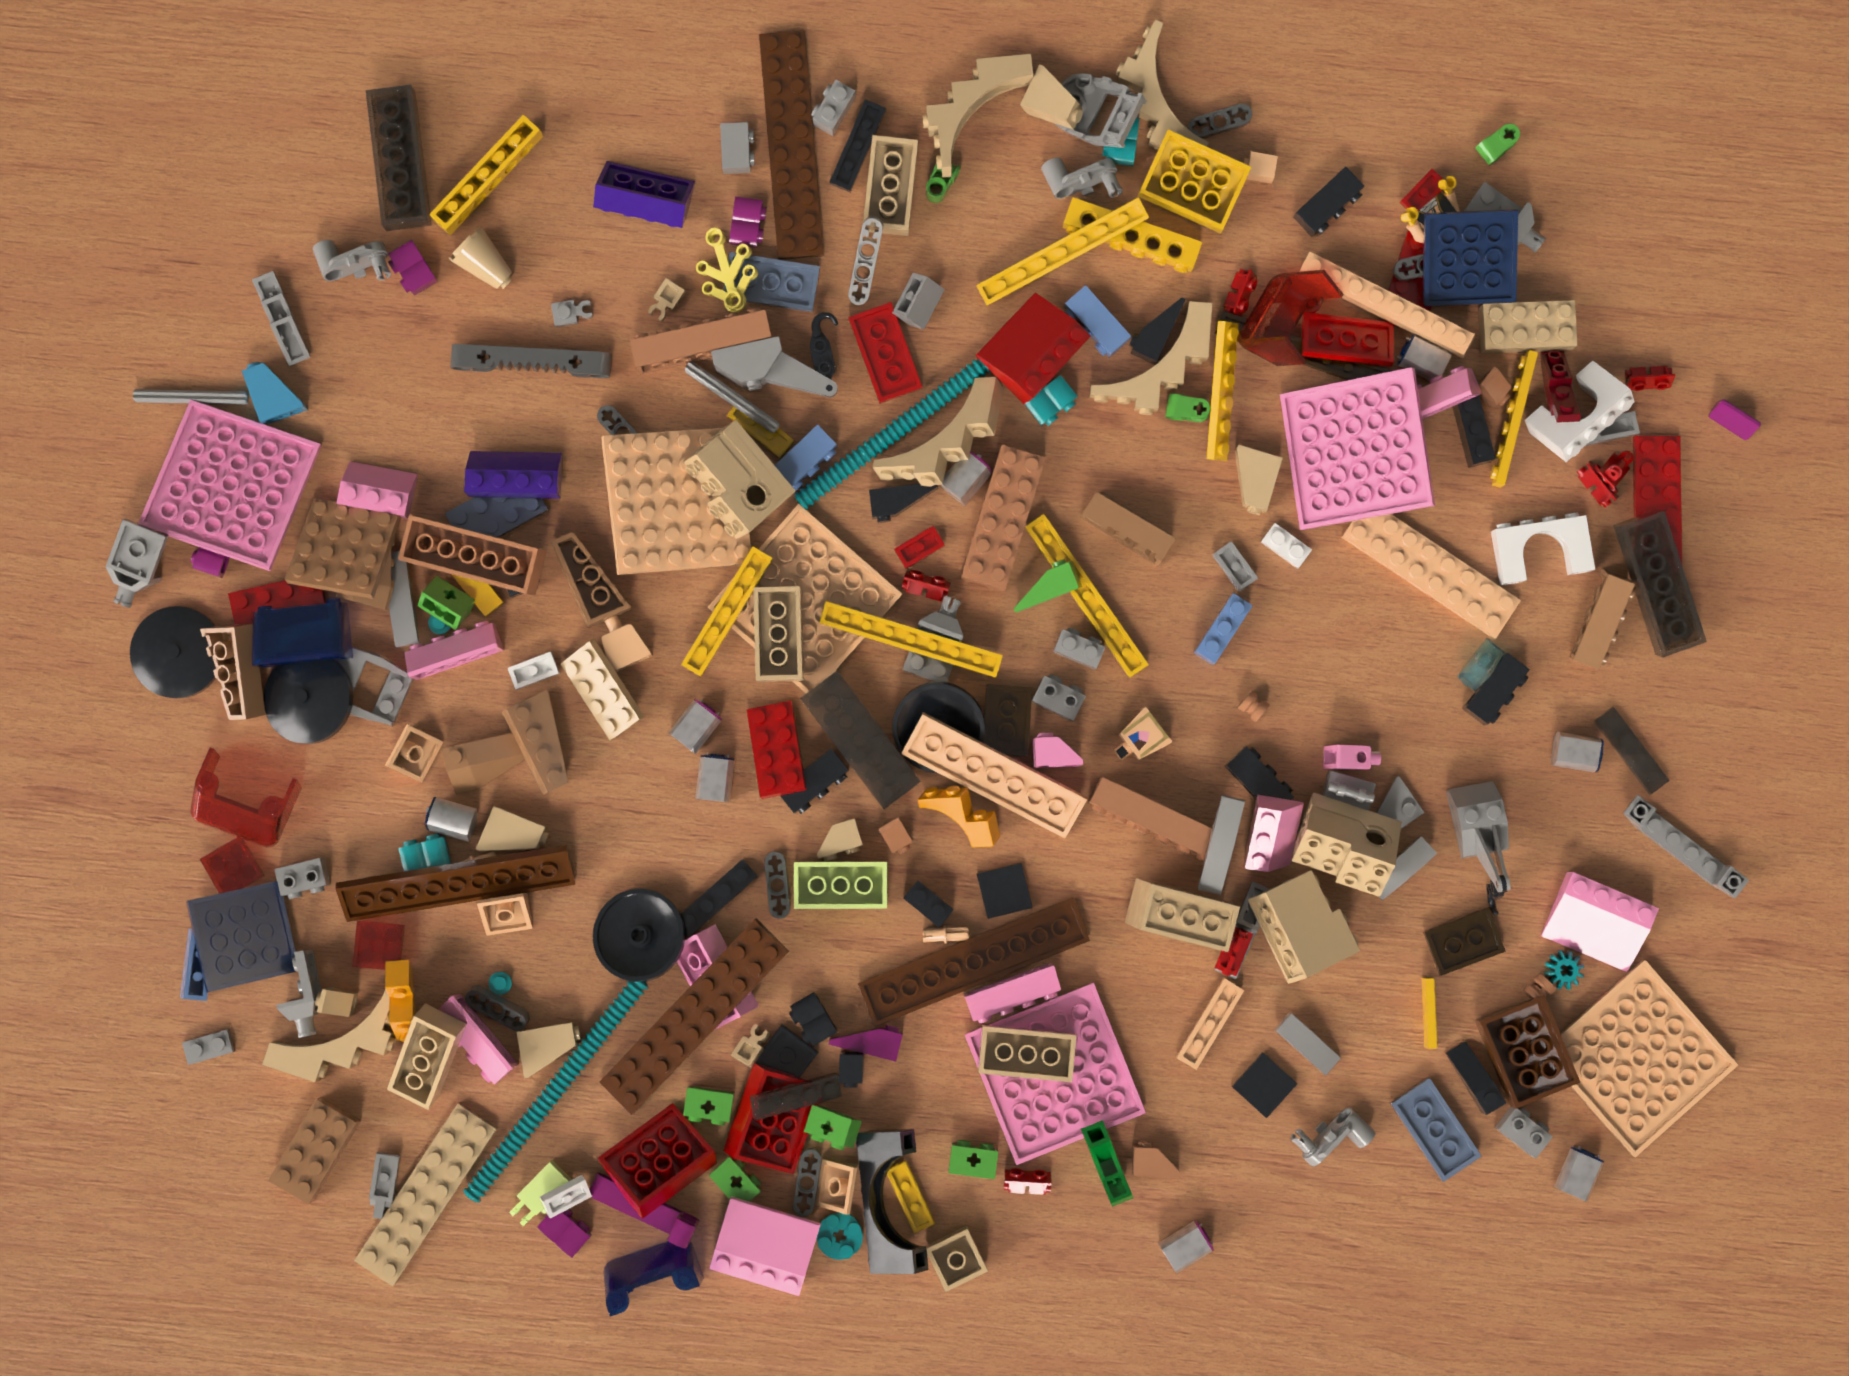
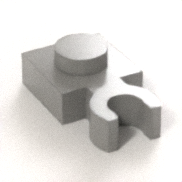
M574 300L552 303L555 327L578 324L577 317L584 319L593 318L592 313L583 312L584 307L591 306V302L585 300L578 306H575Z

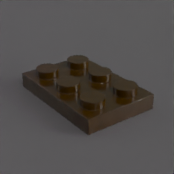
M986 684L984 744L1005 755L1028 757L1032 687Z
M1490 908L1423 932L1439 976L1506 952Z

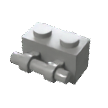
M1328 771L1322 795L1369 810L1370 803H1373L1375 798L1373 793L1376 784L1334 771Z

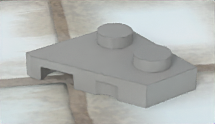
M1397 776L1376 813L1401 821V828L1421 816L1424 811L1400 776Z

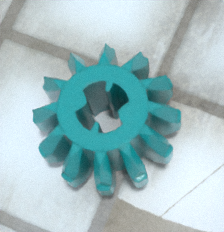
M1559 950L1557 952L1558 958L1551 954L1549 957L1553 962H1545V966L1550 967V970L1544 972L1545 976L1552 975L1549 981L1552 984L1556 982L1557 989H1561L1564 985L1569 990L1571 989V983L1578 986L1579 981L1576 977H1584L1583 973H1578V969L1585 967L1584 964H1577L1580 957L1575 956L1572 958V951H1567L1564 954L1562 950ZM1562 965L1568 966V969H1566L1568 971L1567 974L1560 973V971H1563L1560 969Z

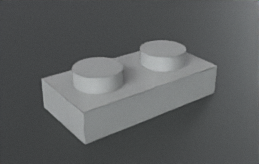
M1232 541L1212 555L1238 592L1258 579Z
M229 1029L182 1043L188 1065L235 1052Z

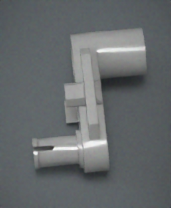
M1059 157L1046 161L1041 167L1056 199H1063L1080 191L1083 196H1089L1094 192L1092 186L1101 182L1104 183L1111 198L1115 197L1114 192H1116L1117 196L1123 192L1115 176L1117 168L1110 158L1100 160L1070 174Z
M332 240L320 241L312 248L325 281H335L354 274L356 279H360L366 276L365 269L373 266L378 280H385L383 273L387 279L391 277V272L385 260L388 253L383 242L374 241L340 255Z
M1348 1107L1340 1112L1329 1125L1321 1122L1316 1127L1319 1135L1313 1141L1302 1129L1294 1131L1301 1139L1292 1134L1290 1140L1303 1151V1159L1311 1166H1316L1346 1136L1359 1148H1363L1373 1140L1375 1131L1351 1107Z

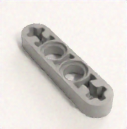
M876 216L867 217L861 229L848 293L850 301L856 305L864 304L870 294L883 231V223ZM875 222L879 230L876 229L874 231L873 239H864L863 236L868 237L870 228L866 227V225ZM864 244H871L874 247L875 251L872 255L867 256L862 253L861 248ZM860 266H866L869 268L870 274L868 277L862 278L857 274V269ZM860 282L863 283L862 293L865 296L857 299L856 294L853 292L857 291Z

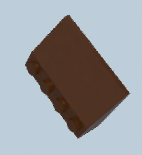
M1545 995L1475 1020L1510 1107L1520 1108L1581 1083Z

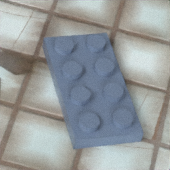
M729 252L728 261L730 266L737 253ZM752 255L748 259H744L734 280L736 288L743 276L742 271L746 265H752L758 270V276L750 281L744 293L746 302L813 313L820 266ZM753 269L748 271V276L752 275ZM724 283L723 291L727 292V289H726V286H725V283Z
M474 497L445 514L452 526L499 538L549 510L542 498Z
M1426 1078L1390 1103L1442 1182L1482 1156L1430 1078Z

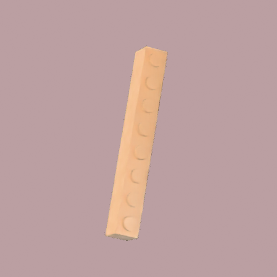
M1309 252L1299 271L1301 278L1432 342L1462 359L1474 340L1475 334L1312 252Z

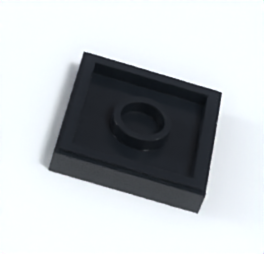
M1022 863L977 874L987 919L1033 908Z
M782 1024L764 1047L756 1063L800 1078L819 1052Z
M1262 1052L1231 1087L1267 1118L1293 1090L1297 1083Z

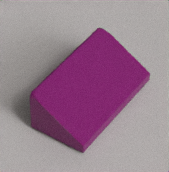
M1725 399L1718 401L1708 416L1743 440L1749 439L1761 426V422Z

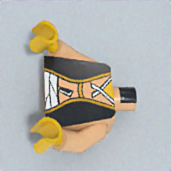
M1447 176L1446 180L1439 181L1438 186L1441 190H1445L1444 194L1440 192L1419 211L1415 207L1406 209L1408 213L1401 215V220L1408 222L1406 228L1411 232L1416 242L1424 244V213L1460 212L1455 191L1452 190L1457 183L1455 177Z

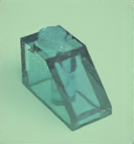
M1486 638L1463 666L1457 677L1464 685L1476 691L1491 676L1505 652Z

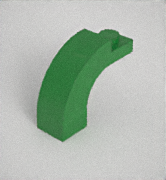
M1103 1120L1082 1128L1081 1131L1111 1206L1113 1207L1133 1199L1132 1192Z

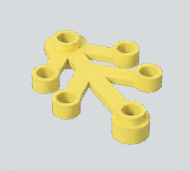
M711 228L707 231L705 238L706 242L715 248L721 271L711 267L706 261H699L696 265V271L703 276L708 275L725 283L727 292L718 289L714 283L709 281L703 284L702 292L709 297L715 296L723 300L728 311L738 313L746 306L744 293L750 281L758 276L757 268L752 265H746L742 271L743 276L736 288L734 280L744 259H748L751 256L752 249L746 244H740L736 249L737 254L730 266L724 247L726 235L718 228ZM720 235L719 241L715 242V238ZM746 248L747 252L744 255H742V250ZM706 265V270L702 272L701 267ZM753 269L752 275L748 276V271ZM712 285V291L708 293L707 288ZM736 298H738V299H739L738 303H737L736 305H734V304H733L734 300H735Z

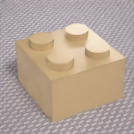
M967 1225L926 1245L927 1254L945 1292L988 1272L987 1266Z

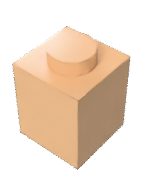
M1251 151L1248 158H1244L1243 161L1244 164L1252 167L1247 179L1272 183L1278 156Z

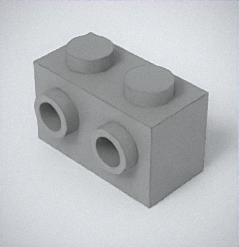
M835 80L833 85L829 84L823 93L825 97L821 105L818 103L811 114L813 116V125L831 136H834L856 99V91L838 80Z
M748 122L720 123L723 173H751V166H755L754 152H750V143H754L753 129H749Z
M913 273L892 313L908 325L924 330L945 289L929 277Z
M1069 627L1067 631L1063 629L1053 653L1096 670L1105 650V646L1101 645L1102 641L1091 636L1089 639H1085L1080 636L1081 632Z
M1052 674L1049 677L1044 676L1031 702L1073 722L1086 697L1082 694L1083 690L1072 684L1070 687L1061 684L1062 679Z
M317 858L274 869L280 895L288 896L289 899L302 897V892L311 890V894L325 891L324 886L331 885L325 858Z
M1510 1107L1494 1128L1528 1155L1536 1159L1553 1136L1548 1133L1549 1128L1539 1120L1537 1123L1529 1118L1531 1114L1523 1107L1518 1109Z

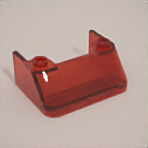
M1325 270L1278 274L1268 282L1241 329L1237 341L1244 349L1275 366L1304 365L1306 360L1289 340L1304 312H1317L1321 308L1324 299L1342 298L1344 294Z
M210 747L195 780L190 808L191 816L201 824L266 848L275 846L280 840L302 789L297 779L292 778L284 799L269 796L262 801L259 810L216 794L219 788V779L214 774L220 756L214 748Z

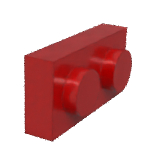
M1431 169L1399 203L1405 209L1415 207L1419 211L1442 191L1438 183L1444 179L1434 169Z
M932 526L896 547L894 551L904 568L907 569L943 548L945 544L935 527Z

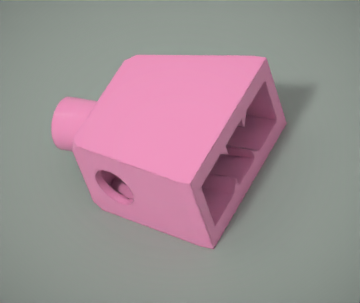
M1324 746L1323 769L1367 770L1371 768V765H1380L1381 753L1371 751V746Z

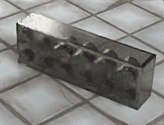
M412 85L365 90L381 225L386 231L432 226L429 215L430 206L416 91Z
M1654 510L1613 525L1631 581L1635 584V594L1655 655L1666 657L1707 642L1665 511Z
M837 670L799 697L883 809L887 808L921 782Z

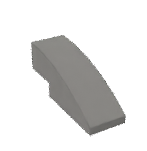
M1635 411L1622 413L1615 419L1612 425L1602 430L1593 441L1585 446L1639 434Z
M1418 836L1402 852L1397 854L1396 865L1379 897L1381 900L1400 887L1437 854L1422 836Z
M1290 1012L1274 1029L1325 1076L1341 1059Z

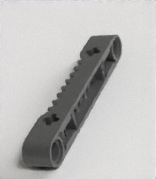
M453 344L451 347L450 368L461 371L489 372L496 367L501 370L504 365L507 370H511L512 366H514L517 371H520L523 365L526 371H529L532 366L534 371L538 372L541 366L544 372H547L550 367L553 373H556L559 367L562 373L568 370L572 376L610 378L612 354L597 351ZM485 354H487L490 359H487L485 363H483L481 361V358H484ZM576 359H579V361L582 364H579L577 368H574L572 363H575Z

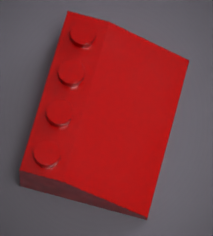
M1035 292L975 356L1025 404L1039 393L1091 335L1075 319Z
M754 1063L723 1151L733 1159L794 1174L808 1136L804 1129L812 1105H819L825 1087L775 1068Z
M673 1103L598 1157L599 1162L618 1189L642 1219L717 1164L715 1151Z

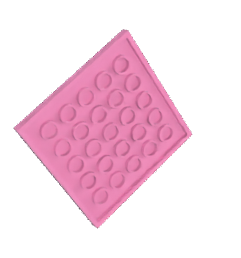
M1411 367L1280 394L1300 530L1435 506L1415 368Z
M190 400L138 524L174 539L271 571L322 446L320 443Z
M1094 983L989 1024L991 1026L1073 1033L1077 1035L1072 1082L980 1074L1016 1165L1083 1139L1084 1136L1081 1129L1103 1120L1106 1129L1146 1113ZM982 1027L964 1034L977 1067L979 1066Z

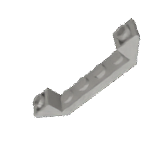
M1636 795L1623 812L1634 827L1707 883L1736 898L1749 879L1732 866H1725L1655 812L1656 808L1639 795Z

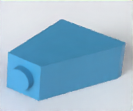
M254 362L247 365V369L242 370L260 423L268 425L308 410L307 406L264 363Z

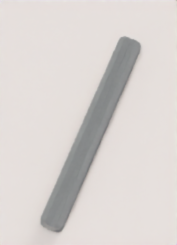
M693 361L686 365L684 370L687 374L769 432L775 433L780 426L778 421Z
M135 389L133 399L135 402L189 403L190 400L202 404L246 405L248 403V393L245 391Z

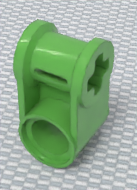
M1506 124L1494 134L1485 138L1475 149L1490 166L1515 145L1520 137V130L1514 124ZM1510 133L1512 135L1511 138H1504L1505 134L1508 135Z
M937 164L935 165L926 185V197L930 202L939 203L943 201L951 185H953L958 177L961 166L951 164V177H942V169H937ZM933 186H938L942 189V192L933 194L930 189Z
M1168 394L1165 418L1203 422L1208 418L1210 405L1205 399L1188 397L1181 394ZM1202 406L1204 412L1201 415H1197V411L1193 409Z

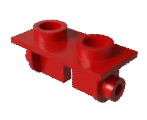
M1240 269L1239 272H1236L1231 289L1238 291L1237 294L1228 292L1223 305L1224 311L1231 314L1234 312L1235 315L1242 317L1243 313H1246L1249 307L1250 295L1257 287V276L1252 270Z
M1668 366L1650 367V374H1647L1646 367H1630L1629 370H1625V379H1628L1626 386L1634 391L1671 388L1676 376L1672 374V368H1668Z
M1623 451L1617 455L1614 452L1598 471L1602 479L1615 488L1630 470L1628 465L1634 460L1633 453L1631 451Z
M1590 461L1587 464V470L1583 466L1577 471L1578 478L1587 489L1595 484L1597 488L1591 492V495L1600 506L1603 505L1606 508L1612 503L1610 498H1613L1614 501L1618 499L1617 493L1619 491L1617 487L1613 488L1602 479L1598 473L1601 467L1597 463L1593 464Z
M907 570L901 589H905L907 593L921 596L924 588L927 589L926 598L941 602L944 596H947L951 582L946 581L941 576L929 577L919 570Z
M1235 927L1229 952L1221 951L1214 968L1221 970V973L1224 975L1237 976L1253 933Z
M1019 1168L1005 1169L1004 1190H1008V1193H1025V1186H1029V1194L1046 1195V1193H1050L1052 1184L1051 1172L1044 1170L1025 1171Z

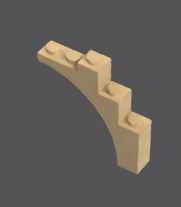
M1155 19L1153 25H1148L1144 32L1143 38L1146 39L1144 45H1138L1133 58L1127 57L1125 63L1120 62L1116 71V75L1119 76L1117 83L1129 87V89L1143 94L1147 102L1142 105L1137 117L1154 124L1151 126L1146 137L1150 139L1149 147L1159 150L1168 129L1207 147L1209 142L1193 134L1177 119L1161 93L1156 74L1155 56L1163 23Z
M1031 54L976 59V68H972L973 80L951 82L952 91H947L948 104L926 106L927 114L922 115L923 128H928L929 137L934 136L935 148H939L940 155H936L937 169H942V177H951V160L954 146L969 118L983 104L999 94L1030 85L1033 79Z
M1189 301L1185 322L1179 338L1158 364L1128 381L1110 385H1091L1089 398H1094L1095 402L1101 403L1108 402V399L1117 400L1118 404H1131V401H1135L1134 410L1139 411V414L1153 415V412H1157L1159 409L1160 385H1164V389L1177 390L1184 383L1185 360H1189L1190 364H1202L1203 361H1207L1209 357L1212 303Z
M997 377L975 378L963 408L953 421L934 438L907 453L874 460L873 469L879 478L886 481L893 479L912 480L917 478L921 486L943 485L947 461L969 460L973 437L995 436L1004 391Z
M385 989L381 1000L371 1014L360 1025L344 1036L316 1045H291L277 1041L270 1042L262 1065L317 1082L324 1078L327 1073L328 1065H326V1061L350 1069L360 1062L362 1052L359 1051L360 1048L381 1055L388 1054V1051L392 1052L396 1038L393 1037V1031L386 1029L387 1026H390L389 995L387 990Z

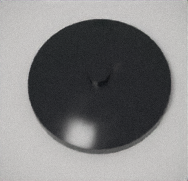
M181 606L162 608L147 616L137 627L130 645V661L138 680L151 692L168 698H187L204 691L216 679L213 672L216 667L213 657L208 656L206 648L209 645L206 636L202 637L200 629L212 627L215 624L204 614Z
M299 652L285 658L270 674L264 690L265 713L271 726L285 739L301 744H316L333 737L345 725L353 705V687L348 673L338 661L318 652Z
M929 682L917 686L903 697L896 708L892 732L900 753H902L923 712L983 743L985 719L982 709L969 692L955 684ZM902 755L913 766L927 772L937 773L932 769Z
M648 889L624 891L611 898L600 910L593 928L595 953L606 970L623 980L647 982L657 979L667 973L680 958L686 935L684 921L673 902L662 894Z

